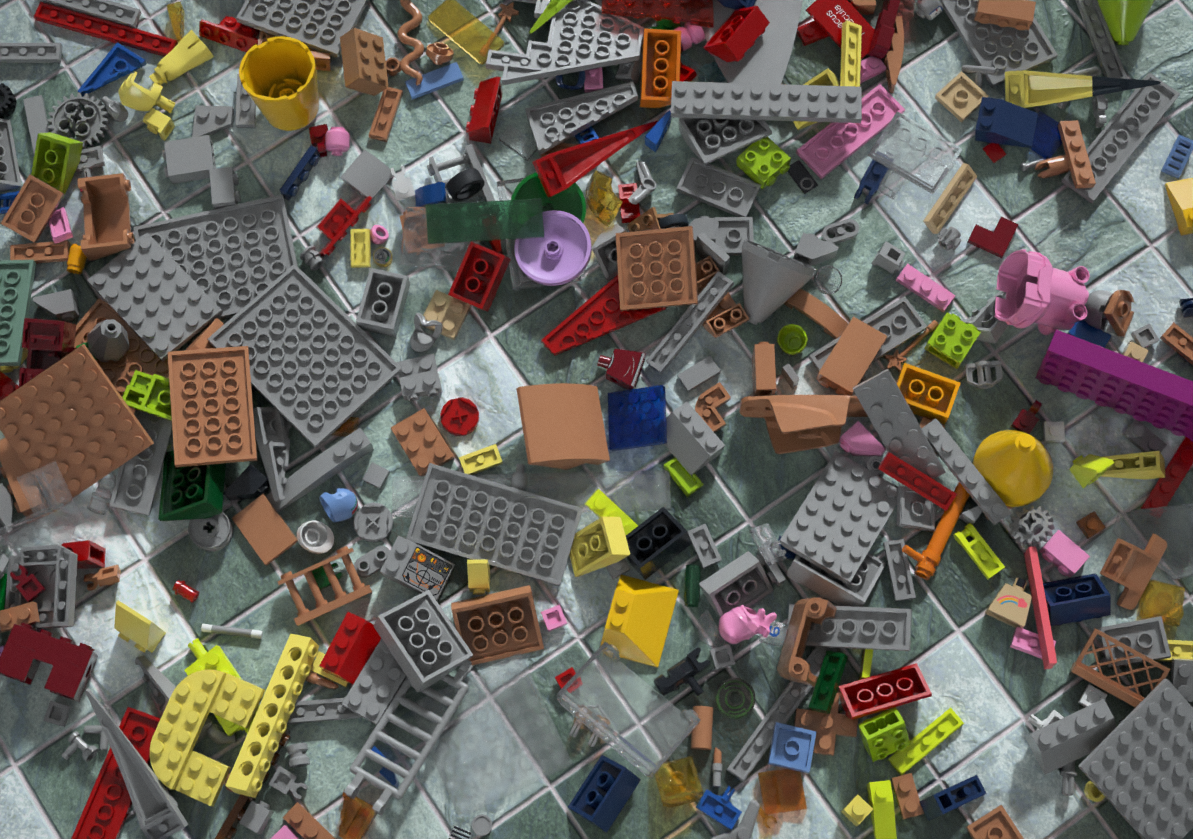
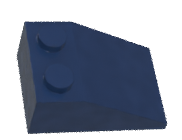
M982 97L975 129V141L1032 148L1038 113L1002 99Z

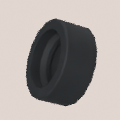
M470 168L453 176L446 184V188L453 200L462 201L477 194L485 185V181L476 168Z

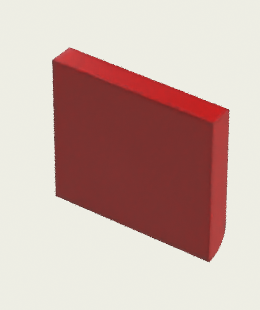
M990 143L982 148L993 163L1007 155L1000 145L996 143Z

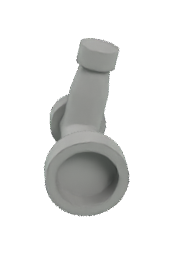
M76 731L68 738L71 744L61 756L68 760L71 757L70 755L79 748L83 752L82 758L88 762L97 755L99 749L94 745L88 746Z

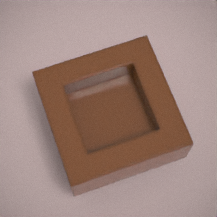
M1095 511L1076 522L1087 539L1106 528Z

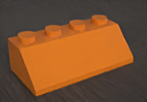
M644 29L642 38L640 107L661 108L671 105L672 81L680 80L681 31Z

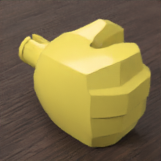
M137 72L130 74L118 90L122 105L138 111H150L156 105L171 113L176 104L161 95L163 86L153 83L150 89L147 90L135 83L134 80Z

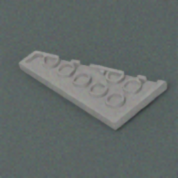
M632 81L526 108V115L539 155L637 101L638 94Z

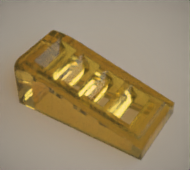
M181 2L167 5V10L179 43L184 37V9Z

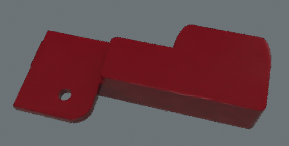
M884 0L868 55L882 59L888 53L895 31L893 26L900 0Z

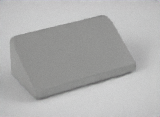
M642 46L638 61L619 65L615 77L617 80L633 81L634 84L638 83L641 74Z

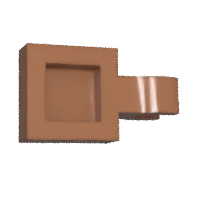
M119 565L98 569V573L84 575V582H93L87 584V590L96 589L98 584L101 587L120 582L121 570Z

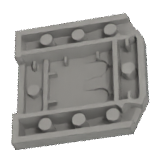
M61 545L24 547L16 556H10L8 560L5 609L29 603L15 587L20 582L10 576L11 572L16 576H20L22 571L18 566L22 565L27 569V576L34 574L46 589V591L32 601L37 602L40 622L31 624V626L35 629L73 627L78 555Z

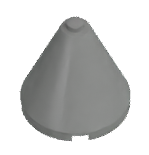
M744 240L742 245L744 311L749 317L748 322L755 325L758 322L763 323L814 277L816 269L797 259L783 255L776 250Z

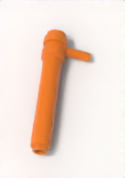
M958 482L954 490L957 495L948 510L944 511L926 550H923L922 554H920L908 545L902 548V552L917 561L915 574L923 579L929 580L934 575L935 567L941 561L940 556L970 496L960 482Z

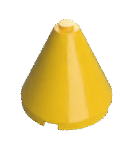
M1004 430L988 436L978 446L973 457L972 464L1006 506L1019 507L1037 501L1044 495L1053 478V462L1048 450L1038 439L1022 431Z

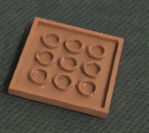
M692 226L616 233L621 311L698 304Z

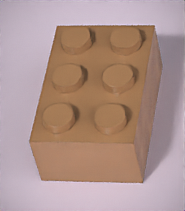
M353 28L342 35L340 43L345 87L372 96H376L387 89L389 86L383 37L357 28Z

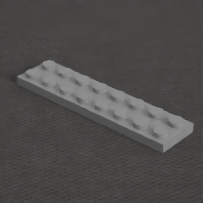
M1151 73L1144 80L1160 81L1161 83L1136 88L1087 148L1086 151L1096 182L1094 187L1075 189L1070 170L1061 181L1090 203L1096 200L1180 95V93Z

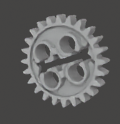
M78 92L77 97H74L71 93L70 99L63 96L64 102L58 100L59 106H52L55 112H49L48 114L51 119H47L49 123L48 129L51 133L73 139L68 129L64 130L65 127L70 126L77 136V140L83 142L84 149H87L88 144L94 147V141L100 143L99 136L105 137L103 131H108L106 125L110 124L107 119L109 114L106 107L94 95L90 98L88 93H86L82 97L81 93ZM79 103L84 105L88 114L93 115L91 117H87L84 111L81 109Z

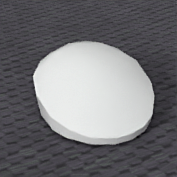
M312 520L303 523L298 528L297 540L303 549L314 554H323L332 548L334 535L327 525L320 521Z

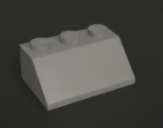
M685 402L671 412L653 431L691 476L718 457L725 447V444L688 402Z
M749 551L699 583L706 599L719 618L741 605L750 607L774 591L760 561Z

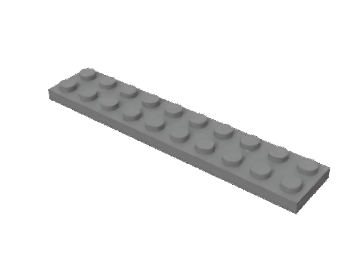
M672 81L671 117L861 123L862 92L861 87Z

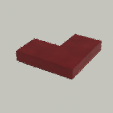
M1001 217L994 232L976 224L967 243L1002 258L1019 224Z

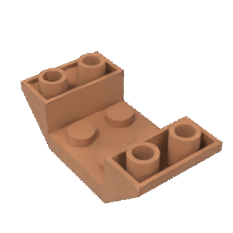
M711 256L696 263L698 295L719 271ZM728 292L702 325L712 336L717 338L749 321V317L741 304L736 305Z

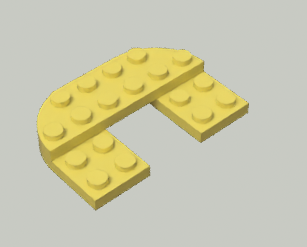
M201 670L184 678L174 689L151 740L150 762L157 778L166 787L214 807L231 767L194 751L193 748L209 712L244 728H249L265 689L217 670Z

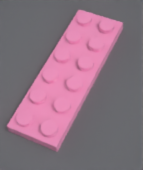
M879 84L862 98L861 123L831 122L797 149L796 154L822 179L905 112V109Z

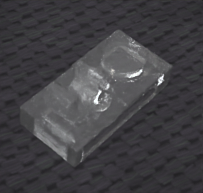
M768 523L757 526L749 531L768 567L786 559V551L781 549L779 545L781 542L777 541Z

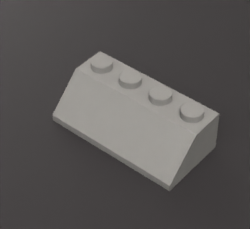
M0 118V192L20 188L22 184L11 122L8 119Z
M1102 699L1025 736L1044 775L1091 753L1116 728V724L1107 703Z

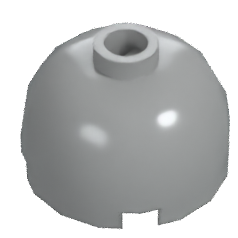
M1098 290L1089 294L1088 301L1085 304L1087 317L1084 319L1088 325L1096 329H1105L1109 321L1105 317L1104 311L1114 293Z

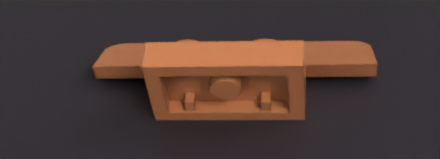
M1152 534L1145 550L1122 539H1117L1099 573L1125 586L1116 603L1117 605L1129 610L1136 607L1167 548V542L1158 535Z

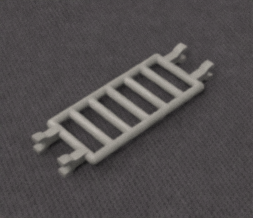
M467 660L460 665L454 677L447 674L441 679L459 689L453 700L430 687L420 691L448 707L443 717L404 697L410 686L414 688L408 677H406L350 766V772L355 774V777L344 791L348 797L354 800L364 781L381 789L383 793L372 807L374 812L381 816L385 812L392 796L396 799L403 798L469 690V686L463 683V681L474 667L471 665V661ZM401 704L437 724L432 735L394 715L393 713L398 705ZM388 721L425 741L426 744L422 751L419 753L383 733L382 731ZM377 739L416 760L411 769L407 771L372 751L371 749ZM368 757L403 777L404 780L399 788L396 789L361 769L360 766L365 758Z

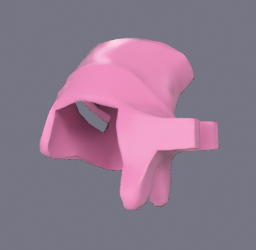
M741 605L720 617L719 633L730 644L749 640L756 634H762L763 637L767 638L770 633V624L776 620L777 615L775 612L765 615L764 609H759L756 613L755 610Z

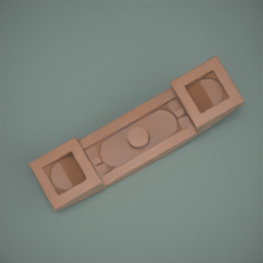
M799 289L784 303L791 309L794 307L823 327L824 332L834 339L840 337L848 326V323L833 309L802 289Z

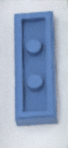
M457 62L423 74V80L418 86L416 85V78L405 81V84L413 100L461 82L464 78Z

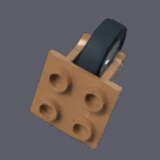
M652 207L627 224L629 232L687 227L689 222L684 214H657L655 207Z

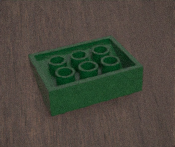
M174 450L166 452L158 520L206 519L222 513L226 463L175 467Z

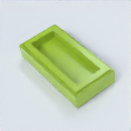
M675 457L663 466L687 497L704 485L696 474L691 476Z

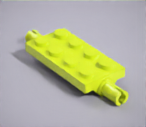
M199 638L192 641L193 644H188V647L197 658L193 664L184 670L188 676L201 670H217L241 679L220 646L216 645L207 652ZM214 714L228 736H232L239 730H245L248 734L251 724L249 728H244Z

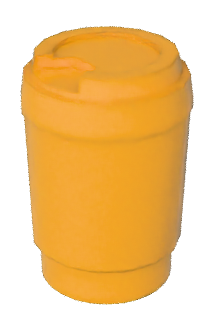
M72 244L69 249L67 271L73 274H82L87 257L82 252L81 246L77 244Z

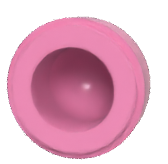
M374 225L370 229V241L373 244H383L389 237L388 231L381 225ZM376 231L382 232L384 237L379 236Z

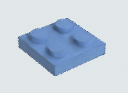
M776 722L768 764L808 774L811 767L816 731Z

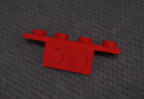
M226 16L218 25L203 19L200 21L199 35L203 38L247 52L255 44L258 45V38L256 37L259 35L260 30L238 23L234 17Z
M366 197L355 210L341 198L336 202L316 226L330 240L320 251L321 257L326 254L329 256L336 248L334 244L337 240L341 241L347 235V228L349 226L353 227L358 222L359 218L357 216L361 212H366L371 206L369 202L372 197Z

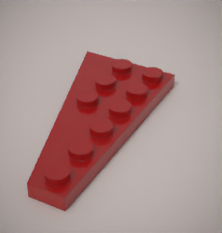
M617 275L541 340V343L556 356L666 310V307L621 311Z

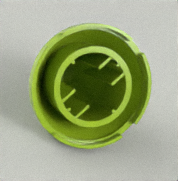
M1097 0L1113 41L1118 42L1120 46H1127L1129 42H1133L1155 0Z

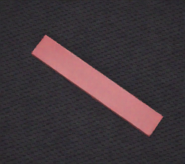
M1031 546L1024 553L1043 666L1044 669H1052L1057 663L1037 548L1036 546Z

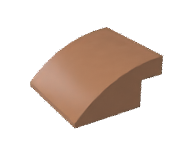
M560 383L516 388L528 464L569 470L585 463L600 465L610 461L597 386Z

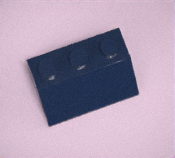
M1096 573L1043 583L1051 626H1060L1066 623L1081 622L1111 615V595Z
M601 755L568 808L607 833L641 779L626 767Z

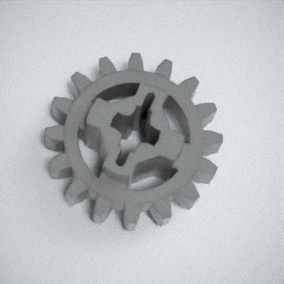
M1031 505L1030 510L1023 507L1022 513L1016 511L1017 517H1011L1012 523L1009 524L1010 533L1014 537L1015 542H1021L1023 547L1027 543L1030 547L1034 543L1041 546L1042 540L1048 542L1047 536H1053L1051 531L1055 529L1053 518L1047 510L1043 511L1040 506L1037 510L1034 509L1033 505Z

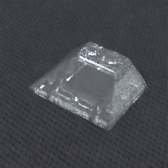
M406 207L399 265L458 272L470 242L479 244L482 217L463 211L431 207Z

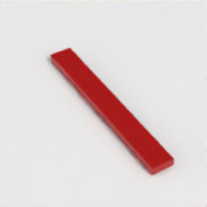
M44 2L39 3L34 15L36 21L113 43L118 42L121 45L163 57L178 44L177 40Z

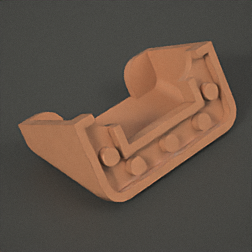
M123 173L78 178V189L83 190L81 201L84 207L85 235H83V240H80L81 250L88 260H98L131 248L135 241L130 224V180H127Z
M806 598L795 603L777 665V671L781 677L815 687L818 677L812 674L810 670L811 664L802 658L812 623L822 625L826 618L835 617L837 608L828 600Z

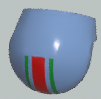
M338 488L335 494L324 492L319 496L323 509L333 522L348 520L357 511L358 500L355 494L348 489Z

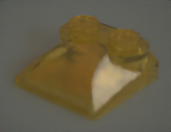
M1150 579L1140 598L1137 617L1149 619L1162 616L1163 624L1175 627L1180 626V620L1184 615L1183 601L1185 588Z
M692 756L652 766L663 806L673 808L695 802L703 796V790Z

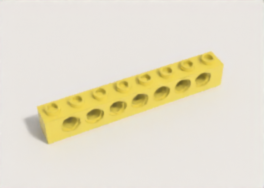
M290 633L225 785L234 793L256 798L262 788L264 777L270 769L272 758L278 750L282 734L287 728L288 720L294 711L298 696L302 692L306 677L310 673L313 660L318 654L319 645L310 637Z

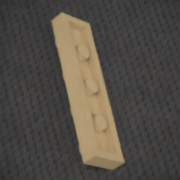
M963 163L923 220L933 234L940 232L977 178L969 164Z

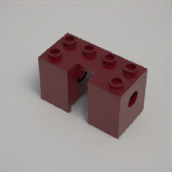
M24 318L22 348L28 349L27 368H20L18 388L61 360V353L69 354L74 351L76 324L66 321Z
M21 623V625L14 624L0 656V674L31 685L40 662L53 665L44 688L50 690L51 693L80 702L98 658V655L94 652L95 649L83 643H80L79 646L71 644L73 640L63 636L60 639L52 637L53 633L43 629L37 632V629L26 623Z

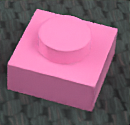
M560 604L541 612L548 632L567 625Z

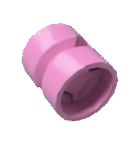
M696 19L688 21L684 24V27L679 26L674 29L681 31V52L691 48L692 43L696 45L705 40L703 28Z

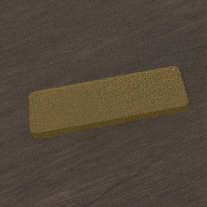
M456 0L444 1L428 16L432 24L479 64L486 63L489 50L499 51L505 45L500 37Z

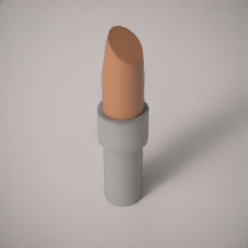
M716 747L712 764L713 787L720 788L722 752Z

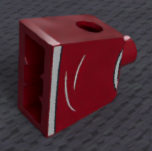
M614 349L611 358L600 355L597 366L607 369V380L634 393L645 362L646 353Z

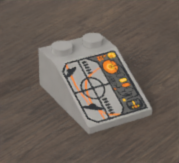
M398 536L380 572L385 578L418 593L429 590L436 601H438L455 564L412 541Z

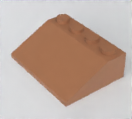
M530 585L451 603L456 630L473 653V657L469 659L472 662L471 665L544 649Z

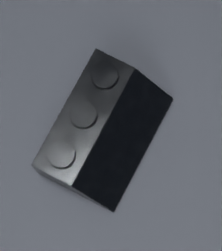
M662 507L626 535L630 555L626 558L646 580L690 546L692 542L688 531Z

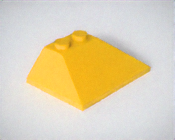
M621 574L609 610L599 652L658 668L679 590Z

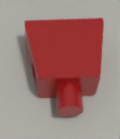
M90 540L63 543L61 545L78 555L77 569L105 568L106 548Z

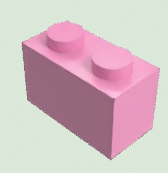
M1060 530L1039 550L1047 562L1055 564L1058 567L1057 570L1062 575L1070 578L1090 557Z

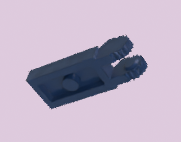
M876 152L860 181V186L854 198L858 200L863 189L866 188L870 190L864 202L868 205L874 193L878 191L883 182L882 179L885 178L884 176H886L894 160Z

